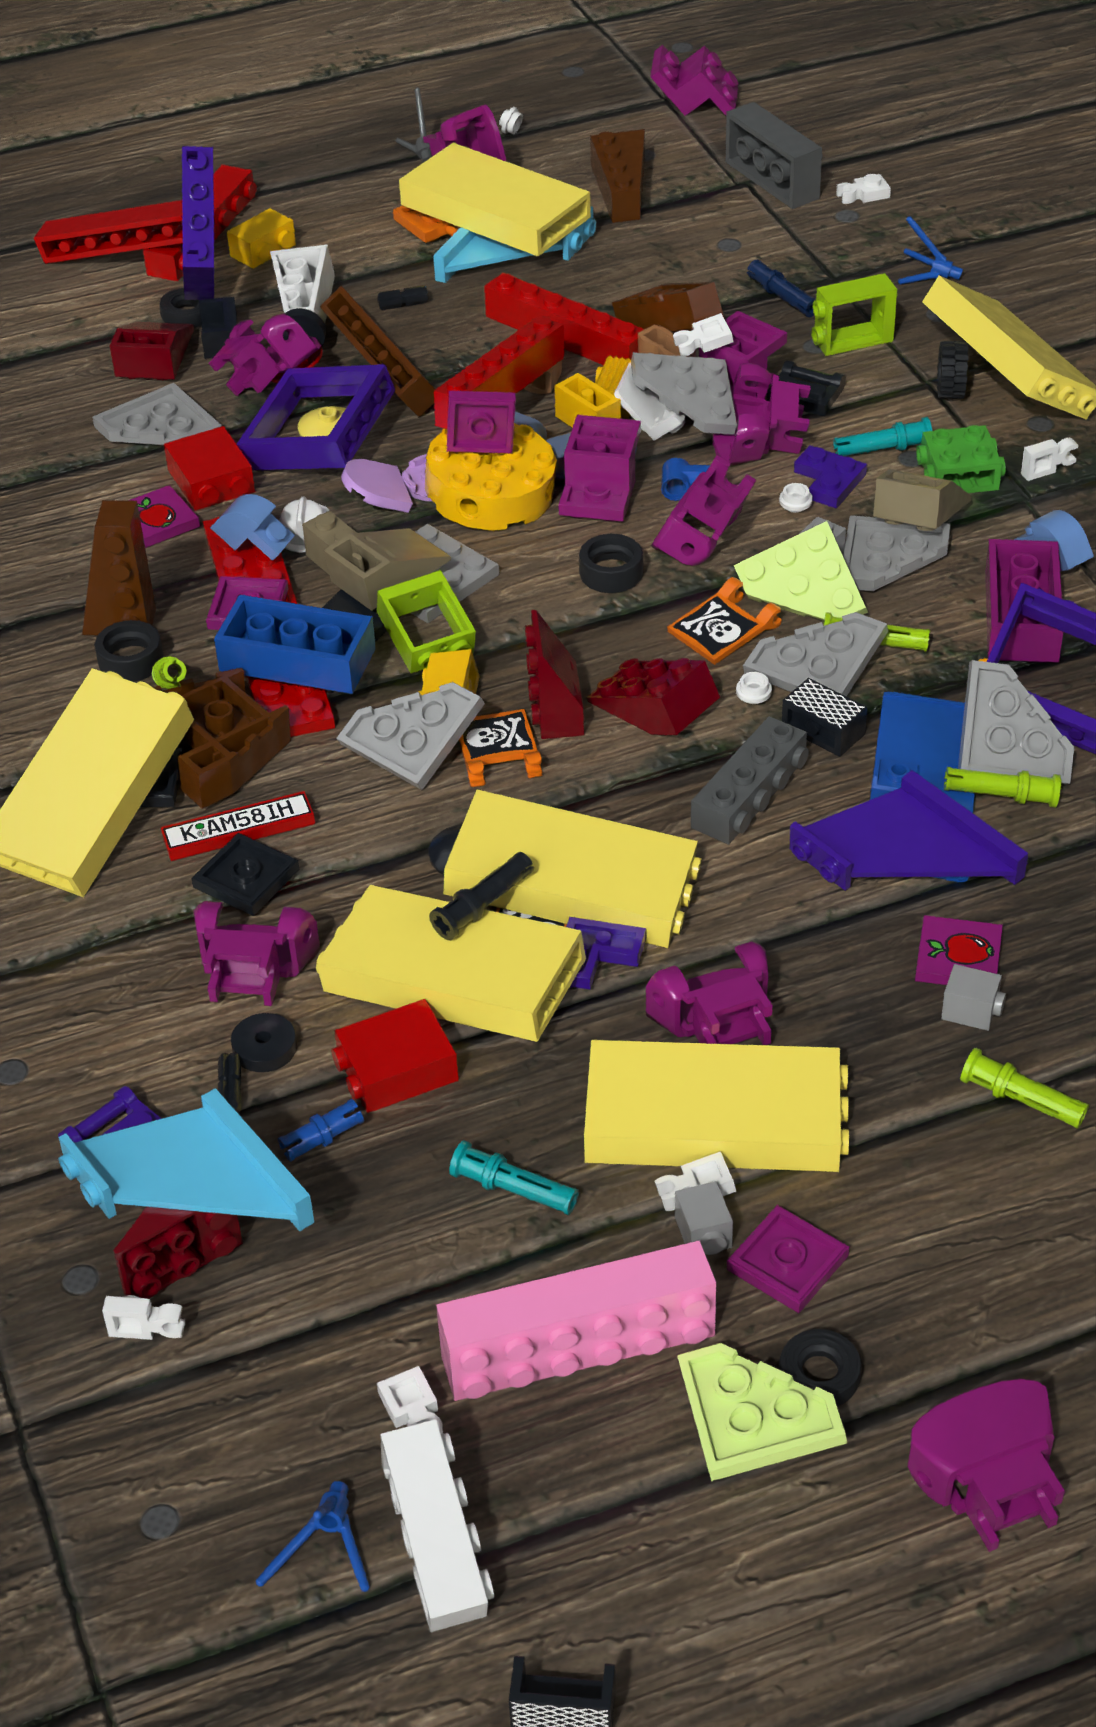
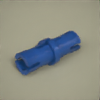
M349 1099L346 1103L322 1116L315 1114L309 1118L310 1122L285 1136L279 1137L278 1142L281 1149L298 1142L296 1146L284 1153L286 1158L292 1162L295 1158L320 1144L324 1147L331 1144L333 1137L358 1124L364 1123L361 1111L344 1118L345 1115L353 1112L358 1107L355 1101Z

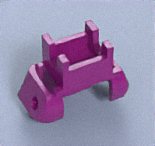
M486 104L449 118L440 125L439 132L423 137L424 143H429L432 156L451 143H456L506 161L498 126L490 108Z
M286 314L275 315L268 319L261 328L260 334H256L250 327L254 323L252 320H245L233 327L229 339L224 342L223 348L211 359L209 364L214 371L221 369L227 362L233 364L235 371L226 385L235 396H238L245 388L253 387L257 393H261L278 373H285L287 369L296 368L318 351L321 346L317 338L308 336L302 327ZM284 331L288 333V340L283 339ZM264 338L271 345L267 349L261 343Z
M740 364L734 385L730 387L737 427L734 435L712 433L716 455L731 463L730 466L761 460L762 454H768L769 449L799 454L803 438L790 436V430L807 432L809 419L801 418L804 405L799 404V397L808 398L810 386L779 381L778 375H772L767 369L757 364ZM769 384H771V397L770 400L767 401L765 400V396Z
M716 455L708 470L698 475L672 510L651 547L656 550L658 548L683 564L696 566L704 563L715 550L717 540L726 527L731 525L742 512L743 504L756 479L746 474L740 484L730 483L726 475L731 463ZM689 513L713 528L715 532L712 537L709 538L684 522L685 515ZM687 543L692 544L694 548L689 547Z
M204 901L198 904L193 912L204 972L211 974L208 984L210 1002H218L220 992L263 995L264 1006H272L280 977L297 976L320 951L317 921L310 912L302 908L284 907L280 914L278 926L255 924L217 926L223 907L222 902Z
M752 941L735 946V951L745 968L724 969L688 980L685 979L683 973L676 965L657 971L646 985V1016L677 1037L695 1035L699 1043L735 1044L758 1036L762 1045L771 1044V1029L764 1018L772 1015L773 1006L767 997L768 964L765 948L759 943Z
M1026 1379L1000 1381L979 1387L935 1406L921 1416L911 1429V1447L907 1467L920 1489L936 1503L941 1504L943 1507L952 1504L951 1509L957 1516L966 1512L989 1552L998 1549L999 1539L995 1532L1037 1515L1042 1517L1048 1528L1057 1525L1059 1516L1053 1507L1062 1503L1065 1490L1048 1464L1054 1441V1431L1047 1387L1038 1381ZM957 1479L962 1486L968 1485L965 1499L960 1497L953 1485L954 1480Z

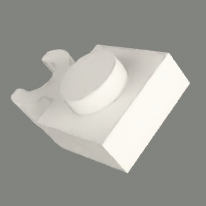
M868 174L865 177L854 179L853 184H838L836 195L842 196L843 204L853 203L857 199H861L863 203L890 198L891 188L880 174Z
M721 313L692 323V331L681 330L673 334L674 344L679 346V352L682 356L692 354L699 347L705 353L733 343L732 332Z
M1064 438L1058 444L1051 439L1024 447L1021 475L1029 481L1056 473L1058 464L1072 465L1076 462V458L1069 451L1077 449L1078 444L1072 438Z
M721 1151L681 1165L683 1175H665L655 1180L665 1211L675 1210V1191L717 1181L722 1196L736 1192L734 1181Z
M133 1295L124 1297L106 1296L102 1312L109 1337L152 1340L154 1332L169 1338H180L183 1335L185 1319H180L182 1313L181 1305L168 1303L160 1307H152L150 1299Z
M419 1366L377 1383L378 1394L395 1428L405 1424L408 1427L436 1419L440 1435L443 1434L441 1419L434 1414V1412L438 1411L437 1400Z

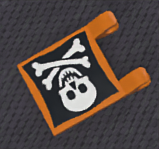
M731 577L724 583L718 593L667 627V630L674 637L715 665L763 631L779 627L782 619L777 614L781 612V608L774 603H769L754 618L734 604L740 602L744 597L743 592L739 590L743 586V582L735 577Z
M524 709L476 716L459 739L471 787L485 785L483 765L524 759L528 778L543 776L540 765L542 762L541 754L537 750Z

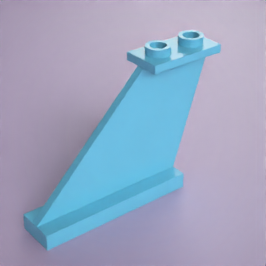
M590 206L591 218L544 253L563 249V259L569 260L579 251L586 240L593 236L596 229L593 207ZM460 227L433 255L435 281L446 283L458 270L532 256L533 254Z
M216 1088L201 1096L203 1108L75 1143L66 1133L58 1137L63 1153L58 1160L65 1175L70 1180L77 1178L81 1183V1191L89 1205L93 1208L98 1205L109 1219L117 1215L114 1204L287 1219L299 1231L314 1223L310 1194Z

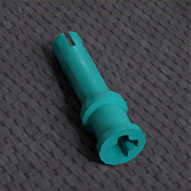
M922 417L921 421L907 424H903L901 421L896 422L889 429L833 438L834 450H837L835 454L841 456L893 447L896 450L903 451L906 450L907 446L921 444L922 432L933 430L930 419Z
M462 1140L459 1143L450 1162L449 1174L455 1178L461 1175L482 1183V1187L486 1190H495L499 1187L531 1201L564 1212L566 1215L572 1213L578 1199L579 1192L577 1188L568 1187L541 1175L508 1164L503 1154L496 1152L491 1155L472 1148L471 1142Z

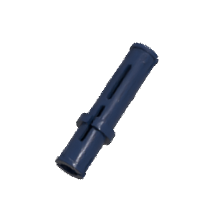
M754 260L749 264L747 269L750 271L747 272V275L759 282L766 292L778 295L805 316H814L813 302L816 301L815 298L786 280L783 273L777 269H770L760 260Z

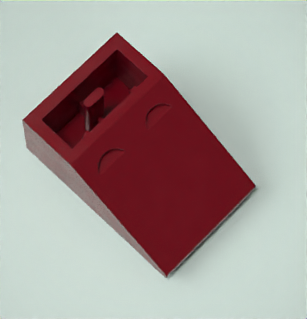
M133 322L117 328L110 343L115 377H127L129 379L154 378L158 380L175 379L195 329L194 324Z
M531 610L532 625H525L526 646L533 647L528 649V653H526L528 675L534 674L528 680L529 702L536 701L535 704H531L532 725H539L541 739L584 736L583 703L576 661L539 612Z
M633 658L623 662L619 666L620 670L614 675L600 681L597 684V689L586 697L589 703L651 735H678L716 702L720 695L705 660L681 658L664 661L662 658H657L651 661H639L637 658Z
M146 1207L113 1250L124 1296L133 1295L149 1299L177 1280L189 1277L197 1269L216 1258L228 1255L236 1247L243 1244L238 1215Z

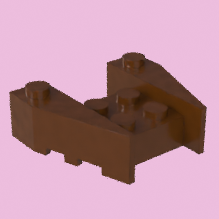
M242 668L215 673L216 679L194 683L192 678L179 681L180 687L163 691L160 685L153 687L165 693L175 692L181 695L187 701L189 710L194 718L193 723L183 737V740L193 750L178 756L181 790L202 809L236 792L291 741L289 708L284 705L269 713L245 692L244 670Z

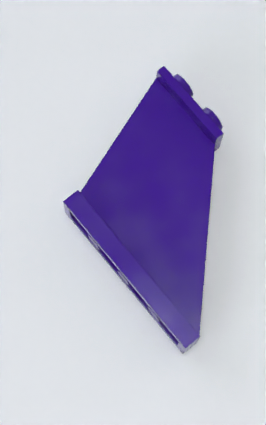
M913 770L902 777L901 788L805 827L796 821L790 825L789 849L799 860L806 861L817 869L825 880L831 883L834 882L844 891L851 887V877L1002 876L1013 885H1016L1025 877L1028 853Z

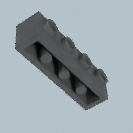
M769 716L691 800V828L728 845L739 833L743 834L749 827L752 818L759 811L762 812L766 809L770 798L778 789L782 790L792 773L797 768L801 769L806 763L809 750L806 748L807 732Z

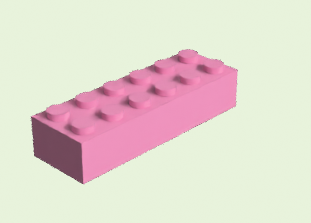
M700 1240L436 1304L441 1357L454 1401L465 1398L476 1399L485 1396L489 1392L509 1387L520 1388L529 1385L533 1381L554 1376L564 1377L578 1370L598 1365L608 1366L622 1359L642 1354L652 1355L666 1348L686 1343L697 1344L706 1338L714 1337L716 1281Z

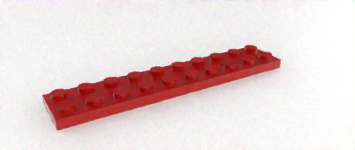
M219 517L203 521L204 533L218 581L220 576L287 580L288 593L285 602L297 604L281 553L272 561L248 538L234 550L210 528ZM246 676L252 699L270 713L284 705L289 708L290 737L335 728L334 716L325 689Z

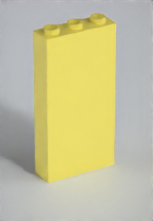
M451 143L399 179L401 205L535 256H540L591 218L590 191L456 143Z
M940 275L938 276L922 301L931 311L1026 396L1087 420L1091 412L1096 408V385L999 301Z
M92 668L0 809V867L84 897L193 723L194 718L189 710L187 701L178 693H165L154 689L145 682L138 681L135 683L123 679L115 672L108 671L105 673Z
M476 790L445 865L443 894L454 896L460 889L474 887L495 869L506 863L517 852H523L532 861L533 864L530 866L534 867V871L490 903V906L565 924L568 923L569 917L642 927L646 928L645 943L668 948L672 934H680L685 912L680 911L681 906H689L693 891V885L689 884L690 879L697 880L702 858L695 857L698 843L695 840Z
M369 885L362 897L355 902L353 910L343 925L337 928L335 936L326 950L322 951L318 956L316 970L324 992L396 1009L426 999L432 1012L438 1019L538 1042L586 960L581 930L485 909L482 918L476 922L470 921L458 930L459 933L456 938L451 941L446 940L433 928L429 914L437 907L443 908L449 903L448 901Z
M591 1040L584 1129L585 1163L681 1166L721 1151L728 1168L839 1172L840 1155H848L849 1129H841V1122H848V1097L840 1096V1090H847L848 1065H840V1048Z

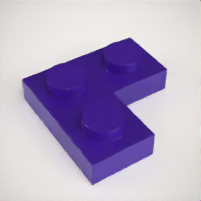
M809 445L794 462V473L816 479L809 487L812 501L837 509L866 476L867 464L854 460L851 457H844L826 451L823 448Z
M569 917L566 927L581 930L586 960L570 987L590 990L599 961L638 967L646 941V928Z

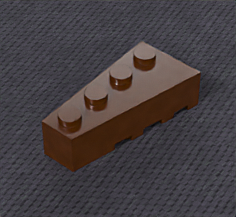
M645 129L616 133L601 132L599 135H590L591 167L612 223L640 220L645 164Z
M714 282L664 283L612 302L616 318L630 322L643 329L658 325L668 329L670 332L692 331V323L720 313L724 318Z
M102 500L94 530L82 635H98L104 628L126 620H138L153 624L156 606L137 501Z

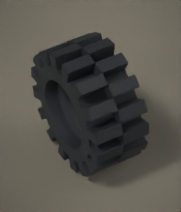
M966 341L940 342L937 366L938 398L964 399L968 371V347Z

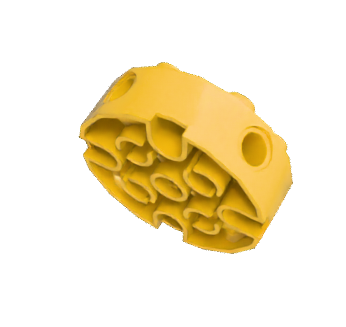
M514 423L512 453L447 452V429L444 428L430 442L426 455L425 491L427 497L436 504V510L445 518L465 527L494 531L507 529L508 524L523 521L526 525L538 520L551 507L557 459L551 445L536 433L531 426Z

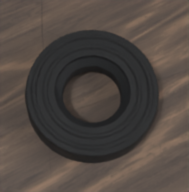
M184 288L171 290L160 299L161 318L165 323L194 324V327H199L202 325L199 309L200 300H185ZM184 306H192V307H195V308H192V309H178V308L184 307Z
M812 1329L801 1332L786 1343L780 1355L779 1370L792 1375L793 1381L813 1390L818 1387L833 1394L836 1406L847 1402L854 1395L860 1383L862 1368L858 1351L847 1338L836 1332L824 1329ZM821 1356L832 1360L836 1364L838 1372L831 1380L819 1382L808 1378L803 1372L802 1366L809 1358Z

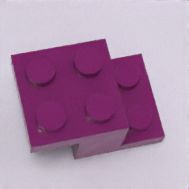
M661 45L654 51L650 77L684 116L709 98L725 115L727 111L736 108L738 80L731 71H726L715 52H710L706 46H703L680 63L676 54L673 51H668L664 45Z
M737 311L725 319L732 332L733 343L705 353L699 347V357L725 359L730 387H732L740 364H757L767 369L768 356L787 343V332Z
M587 415L576 416L564 451L565 487L559 502V515L624 522L635 485V449L641 433V421Z

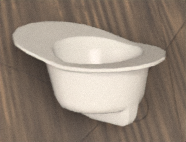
M305 496L288 503L284 507L279 521L295 536L285 548L293 552H306L302 524L330 510L323 505L308 500Z

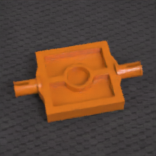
M405 206L393 209L394 220L425 243L436 241L445 235L452 236L460 228Z

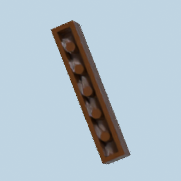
M340 286L320 308L370 365H386L395 388V393L420 417L433 405L435 388L356 300Z

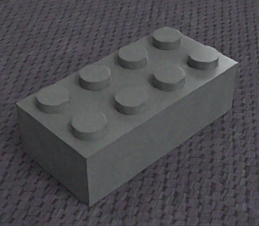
M755 102L726 112V163L791 209L820 199L822 147Z

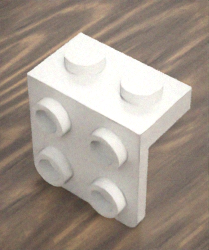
M630 362L614 392L615 398L621 399V407L626 409L635 420L641 421V429L654 441L669 431L671 433L677 432L685 424L686 420L684 418L686 415L683 412L677 415L658 401L659 395L649 388L643 391L633 382Z

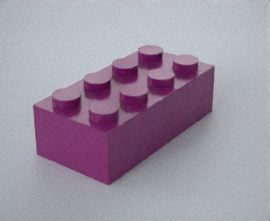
M989 539L985 568L988 657L1021 582L1036 589L1040 588L1044 592L1062 599L1058 541ZM1019 614L999 660L1059 662L1063 631Z

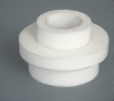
M512 107L510 110H505L502 114L499 124L502 126L501 131L503 133L514 135L519 130L523 121V114L519 113L517 108Z
M791 483L783 488L779 496V503L784 509L798 513L811 506L812 495L806 485Z
M748 672L737 683L736 694L744 702L759 704L770 698L772 686L764 674Z

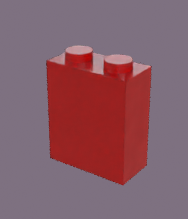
M224 426L164 444L168 471L195 511L255 492L252 466Z
M426 999L334 1030L337 1046L331 1049L334 1063L339 1072L345 1070L348 1075L346 1083L353 1100L360 1099L367 1113L459 1081L456 1052Z

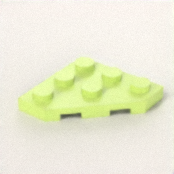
M827 521L734 565L749 599L758 602L774 603L783 610L804 617L807 615L823 620V622L826 612L831 613L833 617L841 618L854 612L862 615L868 613Z
M722 1343L677 1355L711 1481L847 1444L846 1434L833 1394L818 1387L813 1390L793 1381L792 1375L760 1361L759 1364L745 1359L738 1355L737 1350Z

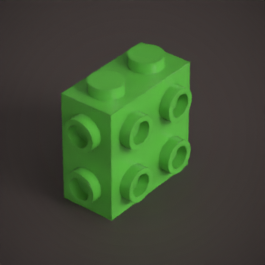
M971 425L964 428L937 429L935 431L922 432L921 445H918L916 448L917 462L919 465H923L924 476L953 481L967 493L999 490L1000 478L1005 476V460L1003 457H999L996 439L991 438L986 425Z

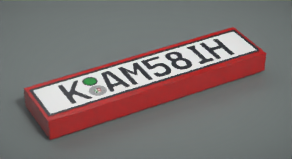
M305 791L160 828L170 861L223 848L237 833L255 840L314 825L315 818Z

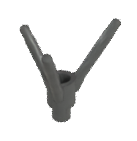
M417 87L414 90L420 137L416 140L415 145L400 138H396V143L413 151L424 163L432 157L429 143H424L423 137L427 136L420 88Z

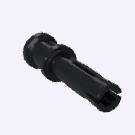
M517 852L506 863L495 869L474 887L460 889L454 894L451 902L443 908L437 907L432 910L429 918L435 931L446 940L451 941L456 938L459 929L470 921L476 922L482 918L484 909L490 903L534 871V867L530 866L533 864L530 858L523 852Z

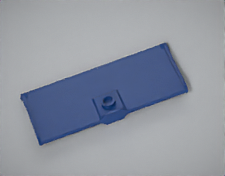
M898 692L883 693L870 800L901 788L902 777L913 770L973 813L975 793L944 790V782L947 780L944 779L947 766L958 769L965 702ZM968 876L933 877L954 882H966L968 880Z

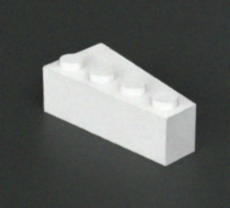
M328 245L270 251L284 313L296 308L308 309L319 315L325 323L327 315L320 306L331 296L335 277Z
M436 1419L382 1433V1468L385 1478L389 1479L392 1493L391 1498L396 1515L402 1514L403 1520L400 1522L403 1540L409 1558H414V1578L430 1632L487 1617V1600L494 1598L493 1587L488 1570L479 1571L474 1553L481 1552L480 1541L475 1524H466L461 1507L468 1506V1501L461 1477L453 1479L449 1462L455 1461V1454L449 1433L440 1435Z

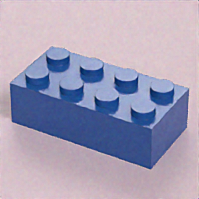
M246 595L238 596L214 638L219 671L223 672L242 668L245 676L353 694L376 649L373 616Z

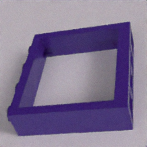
M182 146V229L185 300L214 299L213 147Z
M386 365L287 369L237 443V446L251 464L252 470L345 468L347 462L353 459L395 392ZM354 396L329 436L275 438L301 398Z
M1021 582L987 662H999L1019 614L1096 645V613L1082 608L1072 601L1060 599L1044 592L1040 588L1036 589ZM1029 692L1030 695L1033 694L1045 709L1059 732L1063 736L1065 735L1072 745L1096 754V719Z

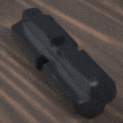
M421 285L403 288L404 291L402 292L399 289L379 292L377 295L378 306L380 310L402 307V304L411 306L427 303V288Z
M235 1052L230 1054L222 1053L218 1058V1091L234 1110L239 1113L241 1111L240 1056Z

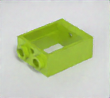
M885 273L817 287L816 301L813 302L815 327H812L811 330L814 344L820 347L825 356L893 342L897 288ZM872 298L871 322L831 330L833 306Z
M441 570L378 590L377 613L410 673L427 668L430 653L471 649L472 653L474 652L476 631ZM438 604L454 634L414 647L398 617Z

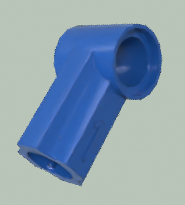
M682 458L667 460L662 467V494L669 500H681L701 472H706L710 465H690Z

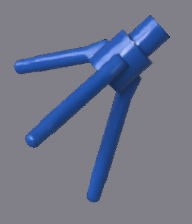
M908 216L906 221L936 258L933 260L905 248L904 254L932 266V268L927 273L901 278L898 280V284L902 285L927 279H937L939 275L946 279L951 277L959 280L963 269L954 266L952 261L946 260L947 258L936 248L913 218Z
M333 1482L329 1491L322 1495L319 1506L309 1522L256 1579V1584L259 1587H262L284 1565L315 1530L321 1529L326 1532L338 1531L341 1533L360 1589L363 1592L369 1590L370 1585L351 1531L349 1516L346 1514L349 1506L347 1499L349 1488L344 1482Z

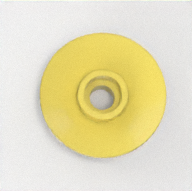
M326 406L309 411L298 422L299 435L301 437L329 436L346 408Z

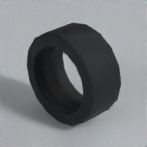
M611 533L598 535L587 540L581 546L579 552V574L582 582L589 588L604 593L624 592L635 587L643 575V551L640 544L628 536ZM608 559L626 562V564L617 567H603L595 563Z
M138 620L121 621L104 628L96 637L94 644L100 671L105 673L108 671L115 672L123 679L132 682L151 676L154 664L161 658H164L158 630L151 624ZM130 646L146 648L138 654L130 656H117L113 654L121 648Z

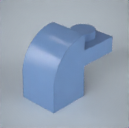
M245 494L238 497L210 527L234 550L248 538L272 561L295 536L271 514L276 505L266 498L254 494Z
M1054 510L1030 522V525L1025 527L1026 533L1014 539L1058 541L1060 571L1069 570L1094 557L1087 536L1079 522L1069 513L1062 510Z

